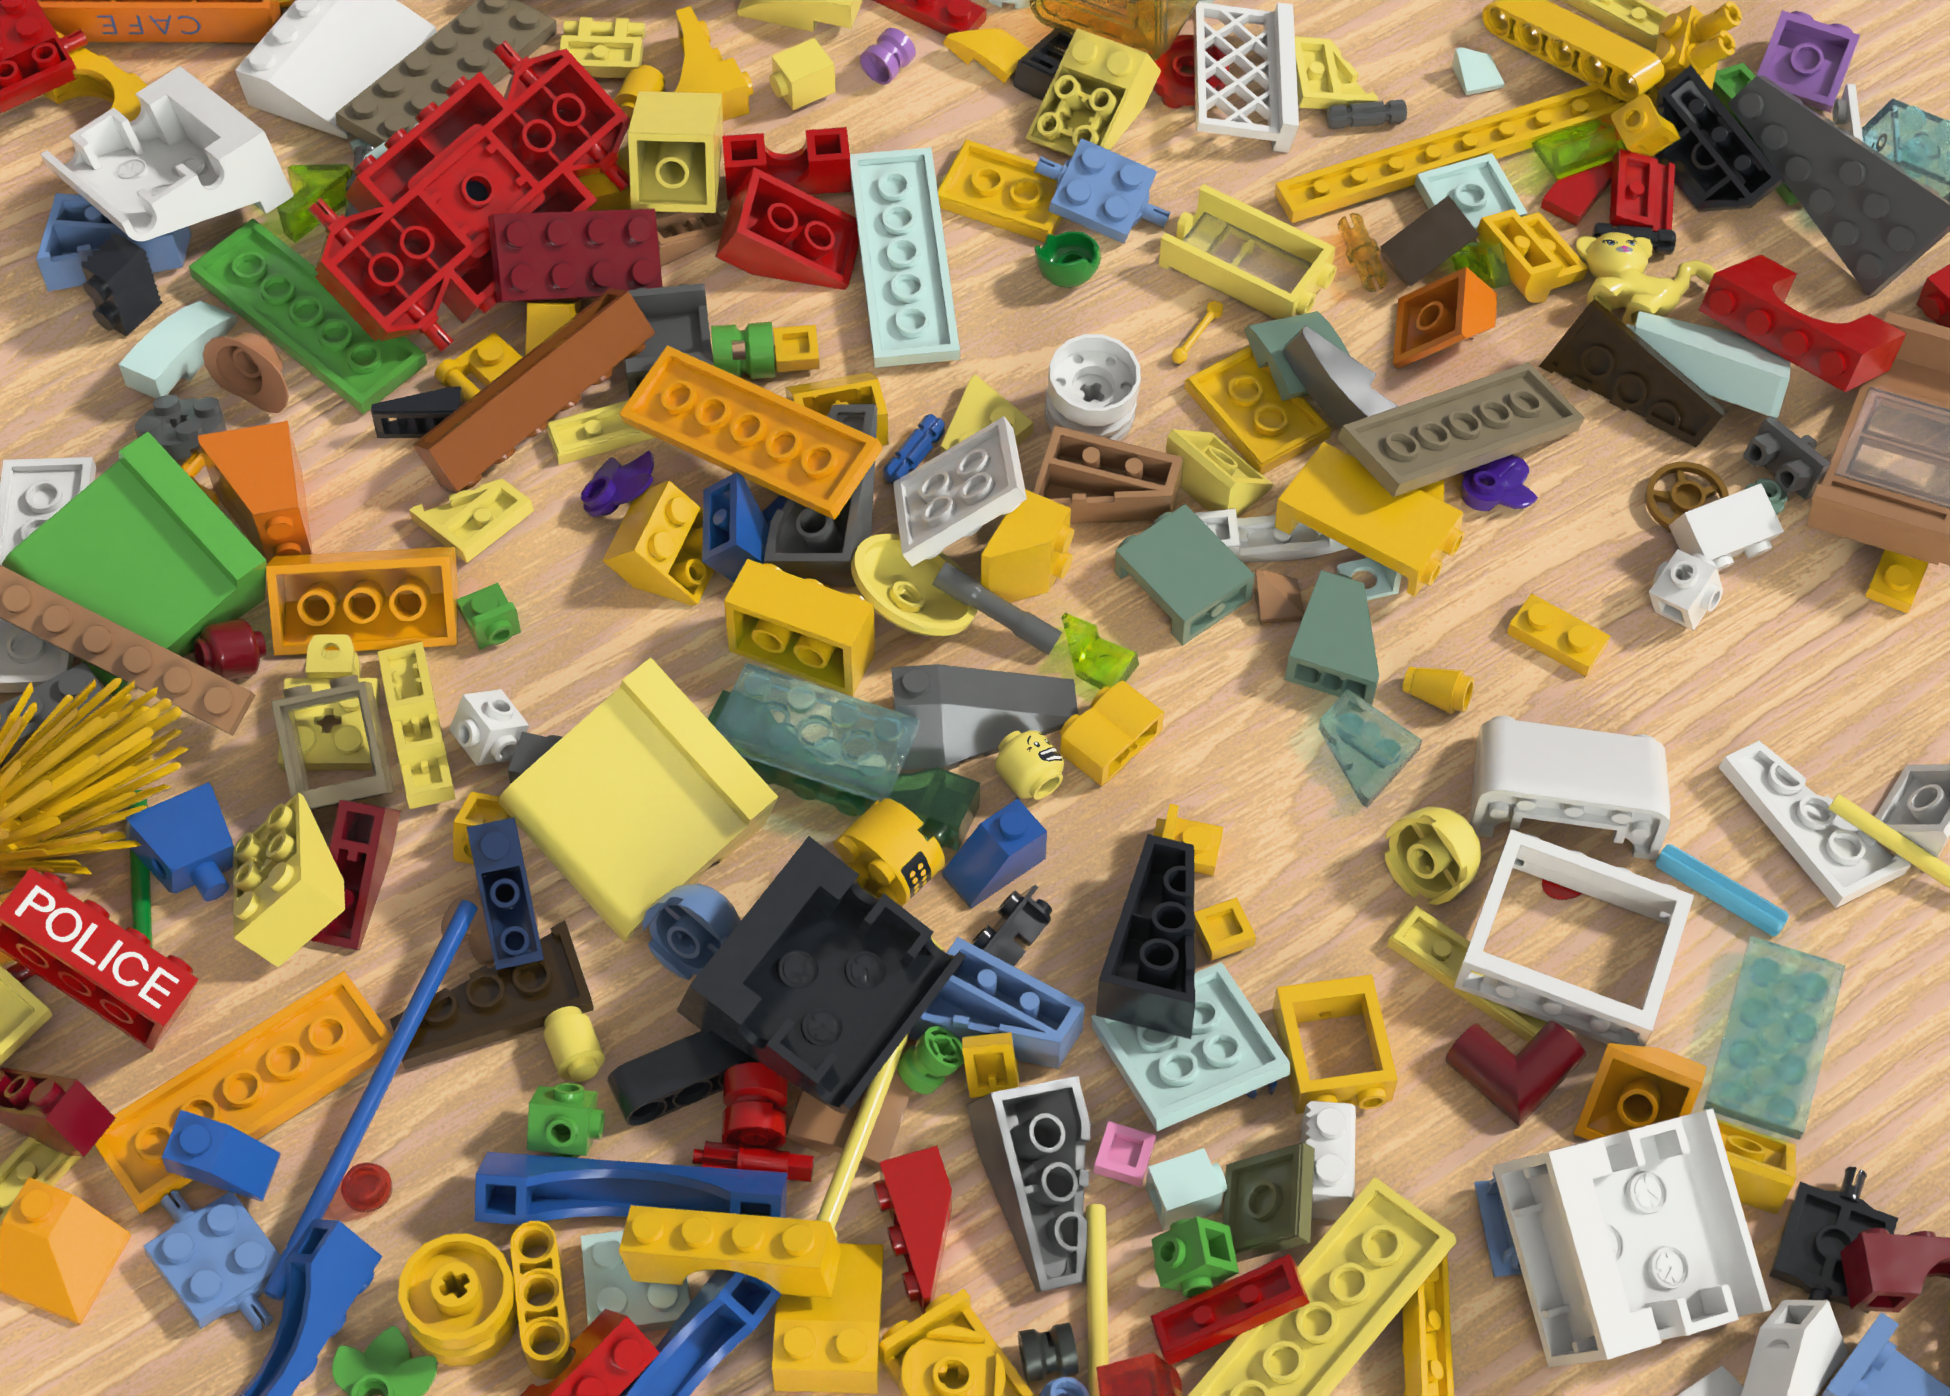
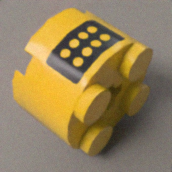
M884 798L880 803L877 800L833 842L843 862L859 874L857 883L862 889L865 887L877 898H881L885 894L901 907L945 866V856L936 838L933 836L927 842L918 831L924 823L905 806L889 798Z

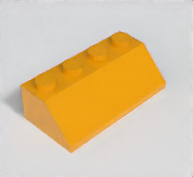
M455 546L274 556L266 565L274 656L307 654L309 642L317 634H346L352 640L354 651L384 650L423 642L424 647L456 646L458 644V605L456 601L458 599V578ZM329 646V647H327V648L324 649V650H339V649H338L337 647H335V646Z

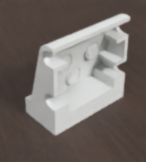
M178 66L136 93L141 105V111L135 120L129 122L125 116L115 108H112L71 134L69 137L75 147V153L68 163L63 164L48 150L40 154L51 171L135 241H147L251 204H255L267 214L294 196L265 131L181 66Z
M1713 1109L1492 1166L1548 1367L1608 1360L1661 1344V1340L1687 1336L1739 1320L1738 1317L1772 1310Z

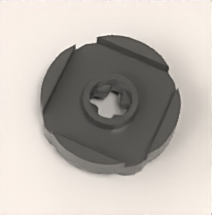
M176 395L161 396L153 401L154 408L141 416L135 424L137 438L149 432L174 460L191 457L190 449L199 447L198 435L227 431L219 400L215 397L179 400Z

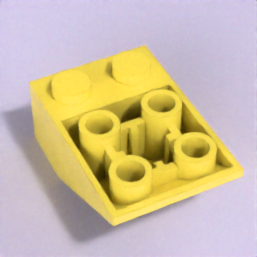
M1077 28L1025 139L1073 157L1081 138L1111 150L1145 107L1161 70L1148 53Z
M299 792L286 804L277 805L260 827L253 833L248 832L244 834L236 843L233 853L234 939L276 967H279L345 910L344 879L305 797Z

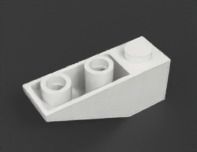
M1783 1300L1760 1327L1741 1396L1817 1395L1849 1354L1829 1300Z

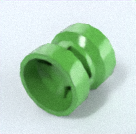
M929 1027L917 1040V1044L909 1047L900 1057L897 1065L900 1077L909 1088L917 1093L926 1095L934 1093L945 1081L946 1076L953 1074L963 1064L962 1043L951 1031L944 1027Z

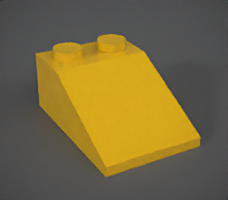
M838 1243L841 1255L831 1298L782 1294L778 1298L772 1358L774 1391L878 1394L884 1245Z

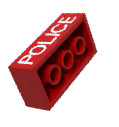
M30 868L0 906V951L153 1052L183 1011L199 980L192 975L193 969L182 959L173 955H169L166 958L151 948V941L138 930L127 927L124 930L109 920V913L96 902L88 899L82 902L67 892V885L54 874L46 871L40 874L33 868Z

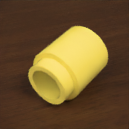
M575 1006L563 1007L549 1014L544 1021L545 1030L543 1036L558 1075L562 1079L574 1082H583L594 1077L603 1065L605 1056L590 1018Z

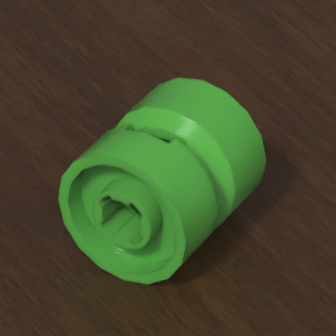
M772 322L748 323L744 330H739L735 324L711 325L713 363L715 367L737 377L747 373L751 379L776 378ZM745 344L746 360H733L732 345Z

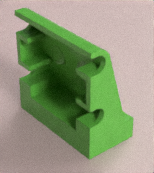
M146 432L119 450V460L17 545L5 557L2 563L3 567L182 657H185L194 650V640L199 638L205 626L238 619L265 600L266 559L149 432ZM86 662L92 673L104 687L117 678ZM122 680L119 687L111 694L114 696L129 683Z

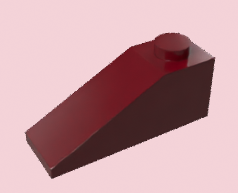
M339 800L330 852L344 879L345 910L316 934L311 941L360 950L392 857L401 810L355 801Z

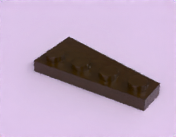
M1596 299L1589 303L1539 365L1540 368L1550 373L1557 372L1572 380L1571 383L1585 391L1590 389L1611 400L1610 404L1624 411L1627 409L1646 418L1647 423L1694 447L1702 443L1728 412Z
M564 920L550 928L551 933L540 939L544 960L496 970L495 965L490 968L485 965L469 974V980L452 990L444 988L437 992L402 1059L405 1070L545 1026L544 1021L547 1016L563 1007L575 1006L582 1013L593 1011V1002L566 921ZM404 1012L390 1019L393 1032Z

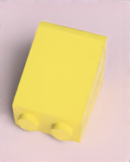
M638 92L628 130L631 209H655L658 212L716 213L723 136L722 93Z

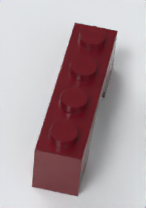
M1883 1228L1867 1229L1860 1232L1857 1238L1840 1252L1851 1310L1898 1313L1921 1294L1926 1277H1945L1950 1279V1237H1936V1234L1931 1231H1918L1908 1235L1889 1234V1231Z

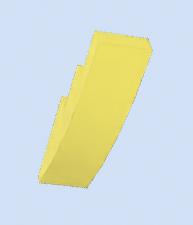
M423 642L377 651L409 809L455 800L451 772Z

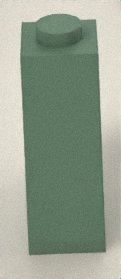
M1320 571L1288 656L1284 680L1372 707L1379 680V670L1364 583L1353 580L1344 574Z

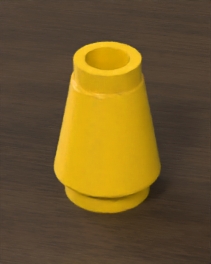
M1409 666L1403 681L1404 693L1411 694L1450 714H1453L1455 710L1460 712L1467 710L1474 688V677L1465 675L1464 670L1417 668Z

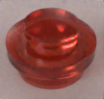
M368 1162L353 1166L344 1176L341 1184V1193L345 1203L351 1209L363 1213L373 1212L383 1207L390 1199L393 1190L392 1180L387 1170L378 1164Z

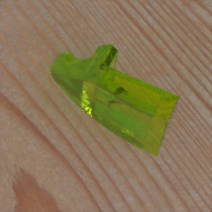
M1500 242L1469 243L1450 257L1453 261L1455 272L1467 267L1490 288H1499L1511 284L1503 246Z
M1064 613L1061 617L1075 674L1078 678L1101 690L1105 686L1111 688L1122 680L1126 682L1139 666L1136 652L1100 638L1096 625Z

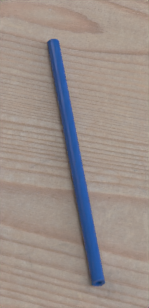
M467 900L459 902L263 1290L266 1296L278 1301L282 1300L286 1292V1261L313 1220L323 1219L478 910V907Z

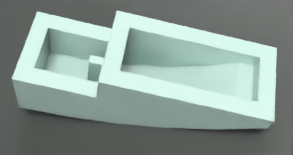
M201 300L185 306L170 315L144 336L119 363L125 385L157 399L168 395L180 378L191 381L204 364L203 351L205 345L214 337L226 336L238 321L236 315Z

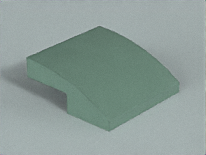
M1318 311L1248 325L1244 329L1258 367L1269 366L1282 401L1309 395L1282 351L1285 344L1305 325L1350 356L1334 328Z

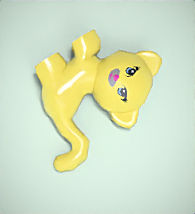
M1609 232L1599 238L1582 236L1577 239L1575 245L1580 259L1587 264L1591 274L1596 277L1587 295V305L1596 299L1610 312L1617 308H1626L1622 318L1625 325L1635 326L1638 311L1665 317L1679 304L1681 296L1689 288L1692 276H1697L1709 285L1714 273L1717 272L1711 265L1699 260H1693L1679 264L1673 280L1670 278L1647 276L1644 272L1653 250L1650 239L1643 237L1634 238L1619 232Z

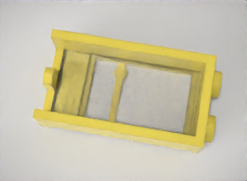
M1205 184L1199 189L1197 212L1193 216L1184 211L1178 220L1176 238L1165 233L1161 238L1159 266L1167 270L1169 267H1172L1275 319L1309 313L1315 303L1317 292L1320 288L1327 289L1337 270V267L1333 265L1335 246Z

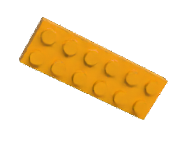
M668 345L619 413L624 423L727 471L732 473L738 472L745 479L834 520L883 449L877 438Z
M343 971L114 1114L116 1119L94 1146L138 1212L142 1214L161 1202L165 1195L168 1194L170 1196V1192L179 1190L194 1181L167 1172L162 1160V1155L180 1110L230 1125L258 1140L377 1064L392 1035L346 972Z

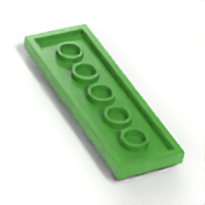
M253 218L189 266L193 279L362 414L369 411L372 404L379 403L428 364L425 352L404 336L385 341L378 339L375 342L315 278L318 274L315 271L316 267Z

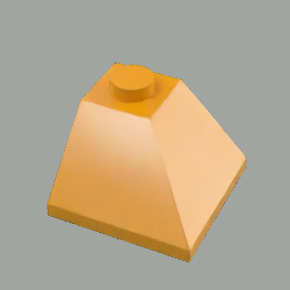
M1608 1043L1573 1134L1587 1140H1593L1691 1114L1702 1087L1707 1066L1662 1048Z
M28 1177L4 1217L0 1229V1293L81 1325L131 1235L127 1230L75 1195Z

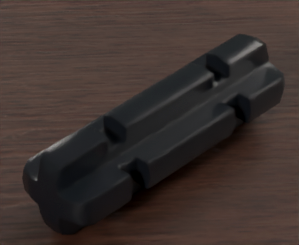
M1596 223L1593 229L1592 237L1599 238L1609 232H1619L1634 238L1643 237L1650 239L1656 254L1670 255L1673 254L1675 249L1676 234L1673 230L1658 229L1657 232H1653L1652 228L1618 225V228H1613L1612 224Z

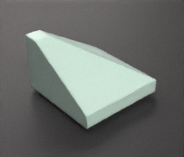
M1463 47L1455 49L1452 68L1466 96L1504 88L1505 83L1490 54Z

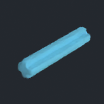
M1667 844L1660 852L1655 864L1658 869L1771 936H1777L1787 923L1789 914L1785 910L1673 844Z

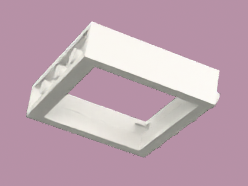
M1511 829L1454 988L1546 1022L1549 1020L1555 1021L1567 1030L1605 1044L1645 1046L1656 1021L1694 895L1678 890L1672 885L1662 884L1634 874L1626 868L1615 867L1587 857L1579 851L1568 850L1543 841L1535 835L1524 834ZM1512 868L1668 924L1641 1010L1483 952ZM1470 971H1474V972H1477V973H1479V974H1482V975H1484V977H1483V976H1480V975H1477V974H1474V973H1472V972H1470ZM1624 1028H1628V1029H1631V1030H1633V1031H1636L1637 1034L1634 1033V1032L1628 1031V1030H1626V1029H1624Z

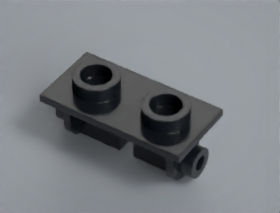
M1033 885L1022 894L1014 890L997 909V912L1002 917L993 928L986 925L970 944L1015 966L1026 951L1013 940L1014 937L1017 936L1027 946H1030L1050 923L1052 908L1044 900L1037 899L1035 902L1031 898L1039 888L1037 885Z

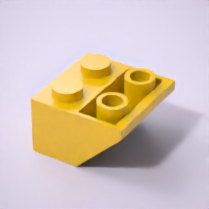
M871 372L785 387L787 399L825 416L828 415L832 405L875 404L878 408L876 438L882 446L889 445L888 412L879 379Z
M671 481L647 488L632 501L602 561L636 589L691 606L697 605L714 572V569L702 562L703 509Z

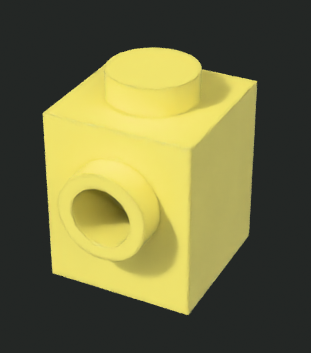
M815 38L772 56L773 74L769 76L771 87L778 98L783 97L792 110L836 92L835 64Z

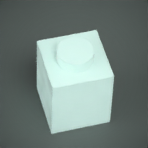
M1205 1148L1148 1166L1145 1187L1163 1231L1170 1229V1225L1176 1221L1192 1219L1196 1216L1203 1218L1220 1212L1223 1192L1227 1191V1184L1220 1165L1217 1162L1211 1164Z

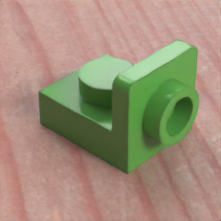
M499 583L456 599L458 609L479 650L492 644H502L512 636L521 633L517 609L513 602H508Z

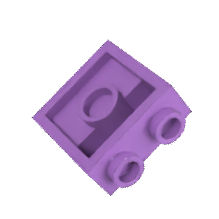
M1782 10L1757 76H1766L1803 101L1804 105L1831 113L1855 53L1860 34L1853 33L1849 27L1842 24L1833 23L1828 25L1815 21L1812 16L1804 12L1793 11L1790 13Z

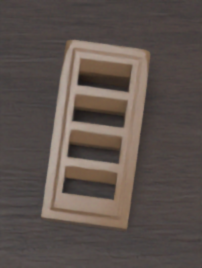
M716 210V213L664 212L657 214L656 223L661 266L719 240L725 221ZM701 219L707 227L702 228L697 220Z

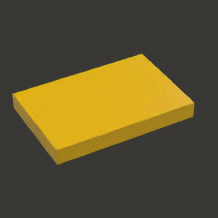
M965 139L938 188L940 209L1044 243L1048 234L1054 235L1063 218L1048 211L1056 192L1057 181L1035 173L1038 162Z
M1250 345L1185 379L1184 389L1244 459L1262 475L1330 438L1331 428L1303 396L1284 401L1281 400L1269 366L1258 367Z

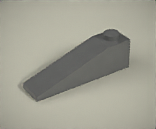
M875 404L832 405L827 417L876 438L878 408ZM875 461L835 520L787 499L783 509H777L770 522L764 563L773 564L783 572L803 579H815L825 587H857L851 572V561L860 543L871 537Z
M940 664L891 667L892 702L899 775L937 773L960 767V762L982 753L985 757L998 753L1000 742L1014 731L1024 733L1029 730L1040 731L1043 735H1047L1061 730L1071 716L1078 714L1074 679Z
M1074 1076L992 1092L966 1105L979 1157L1036 1292H1044L1085 1282L1087 1220L1083 1217L1084 1189L1089 1187V1170H1085L1086 1143L1090 1141L1091 1123L1079 1077Z

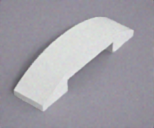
M1236 509L1195 512L1242 562L1297 560L1349 548L1300 522L1289 535L1274 527L1276 515L1237 519Z

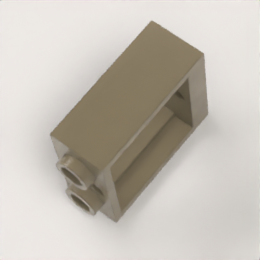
M357 675L329 680L330 689L312 692L311 685L288 688L283 690V699L271 701L291 798L299 792L305 797L310 810L339 805V800L357 801L395 793L373 686L370 682H358ZM358 698L375 776L310 789L294 711Z

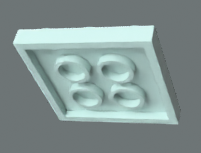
M1222 962L1195 972V1012L1191 1039L1099 1017L1096 1014L1091 1016L1092 1029L1156 1131L1290 1075L1289 1060Z

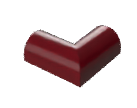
M1549 1020L1516 1056L1483 1027L1475 1023L1452 1045L1446 1055V1063L1520 1127L1586 1057V1052L1571 1033L1552 1020Z

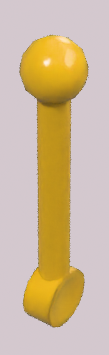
M1210 301L1207 304L1204 318L1183 345L1172 351L1171 358L1176 364L1186 362L1188 358L1187 352L1210 322L1222 316L1224 306L1221 302Z

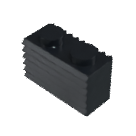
M118 233L111 234V239H106L104 245H99V250H94L93 255L87 256V261H81L86 278L83 288L94 301L96 309L93 311V316L96 321L107 330L115 329L124 336H128L163 302L160 300L159 291L156 289L158 286L155 284L154 275L151 273L152 269L149 267L150 263L146 256L147 253L144 249Z

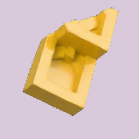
M1000 28L951 33L942 43L967 65L976 59L1004 84L1016 71L1018 61L1030 51L1020 41Z

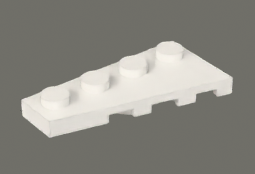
M1757 741L1725 756L1719 769L1835 908L1904 875L1911 866V863L1899 855L1893 857L1878 845L1875 839L1829 810L1828 807L1833 799L1828 795L1825 797L1816 795L1806 787V778L1762 742Z

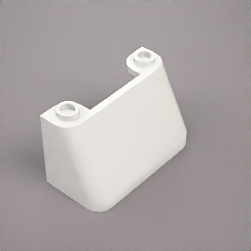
M1509 716L1493 717L1481 725L1476 740L1469 824L1473 827L1477 836L1490 838L1493 836V830L1496 825L1510 821L1509 828L1519 829L1522 818L1614 830V843L1623 844L1625 838L1631 841L1633 844V857L1657 860L1670 826V795L1665 747L1652 736L1644 734L1630 736L1519 721Z

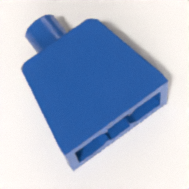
M209 782L126 817V841L136 840L142 844L130 849L170 893H179L192 886H196L204 901H213L228 891L229 884L222 873L229 871L233 867L234 846L213 788Z

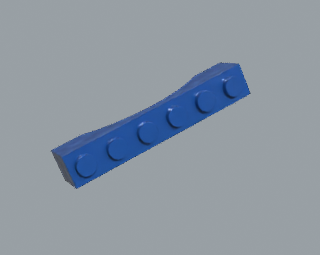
M487 1152L476 1172L475 1222L521 1225L529 1221L543 1222L573 1217H628L630 1205L786 1218L788 1173Z
M314 1219L287 1259L284 1305L273 1344L260 1369L239 1396H292L299 1383L307 1379L316 1368L318 1363L317 1356L328 1339L337 1334L346 1321L345 1313L356 1296L365 1291L374 1278L373 1270L383 1256L339 1220Z
M716 1269L656 1346L660 1354L619 1396H690L706 1376L741 1341L755 1330L782 1294L766 1282L750 1275Z

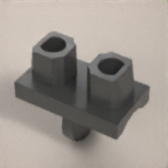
M1768 417L1763 421L1758 433L1751 439L1743 454L1744 459L1754 467L1764 466L1775 475L1776 483L1787 494L1795 491L1805 500L1813 497L1819 480L1831 465L1826 458L1815 450L1817 446L1815 439L1810 435L1799 438L1775 417Z

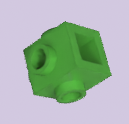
M561 1083L554 1087L538 1086L529 1102L527 1150L550 1152L551 1156L578 1158L580 1155L587 1156L594 1140H601L604 1130L605 1112L604 1109H597L598 1091L584 1090L583 1086L575 1083Z
M1196 1216L1192 1219H1182L1172 1223L1170 1230L1151 1239L1155 1257L1154 1267L1159 1278L1160 1287L1182 1292L1185 1297H1194L1239 1273L1229 1225Z

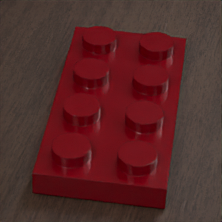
M655 209L512 213L488 216L497 303L593 299L600 297L610 288L627 291L638 288L663 287Z

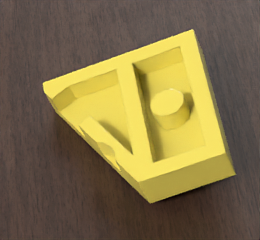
M1295 37L1299 108L1327 110L1333 105H1345L1348 108L1351 104L1378 102V97L1374 92L1366 94L1357 83L1359 73L1349 62L1343 59L1341 51L1331 39Z

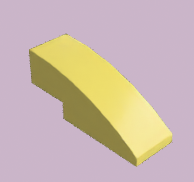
M741 0L737 9V16L814 32L817 22L852 29L863 0Z

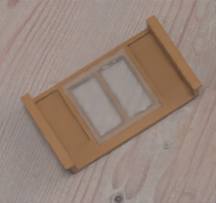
M1887 311L1883 321L1907 334L1890 371L1861 385L1831 459V465L1825 474L1822 484L1818 483L1814 491L1806 526L1935 565L1943 563L1950 566V328Z

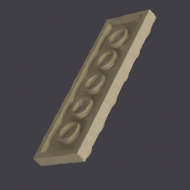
M477 0L335 113L336 125L377 148L401 128L407 133L411 131L418 123L415 117L431 102L434 101L439 107L449 97L445 92L460 77L465 76L470 80L481 71L491 84L494 85L509 73L510 70L493 51L503 41L507 40V43L522 59L526 56L528 57L557 33V22L555 19L519 0Z
M1528 362L1342 426L1337 439L1371 473L1382 487L1395 497L1578 431L1585 417Z

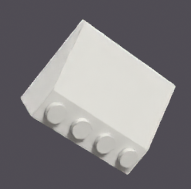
M295 0L235 69L248 106L348 140L352 134L336 125L335 113L433 36L437 30L434 25L397 0Z

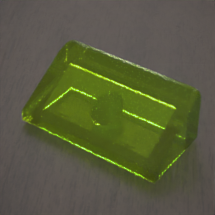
M1604 117L1532 142L1533 150L1556 179H1562L1613 161L1614 155L1620 148L1627 150L1613 121Z

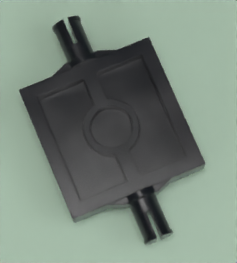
M1847 1167L1840 1191L1822 1190L1801 1181L1795 1190L1769 1276L1801 1288L1809 1294L1807 1300H1829V1302H1839L1850 1307L1840 1252L1864 1230L1883 1228L1888 1230L1889 1234H1894L1898 1221L1897 1217L1873 1209L1864 1200L1860 1199L1864 1181L1867 1178L1866 1172L1862 1169L1859 1170L1852 1185L1857 1168Z

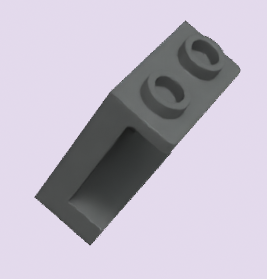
M680 284L670 287L627 290L656 333L645 342L646 347L641 353L633 358L625 359L629 397L633 395L667 345L713 365L704 284Z

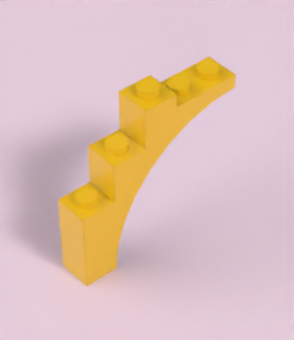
M691 6L676 10L678 39L684 54L681 78L675 92L722 93L723 121L749 114V96L754 94L748 72L740 71L734 57L723 60L717 47L711 48L708 27L704 20L698 21ZM626 145L618 151L617 156L619 159L617 164L630 177L629 148ZM600 172L578 178L597 199L588 211L631 209L630 185L620 193L607 176Z

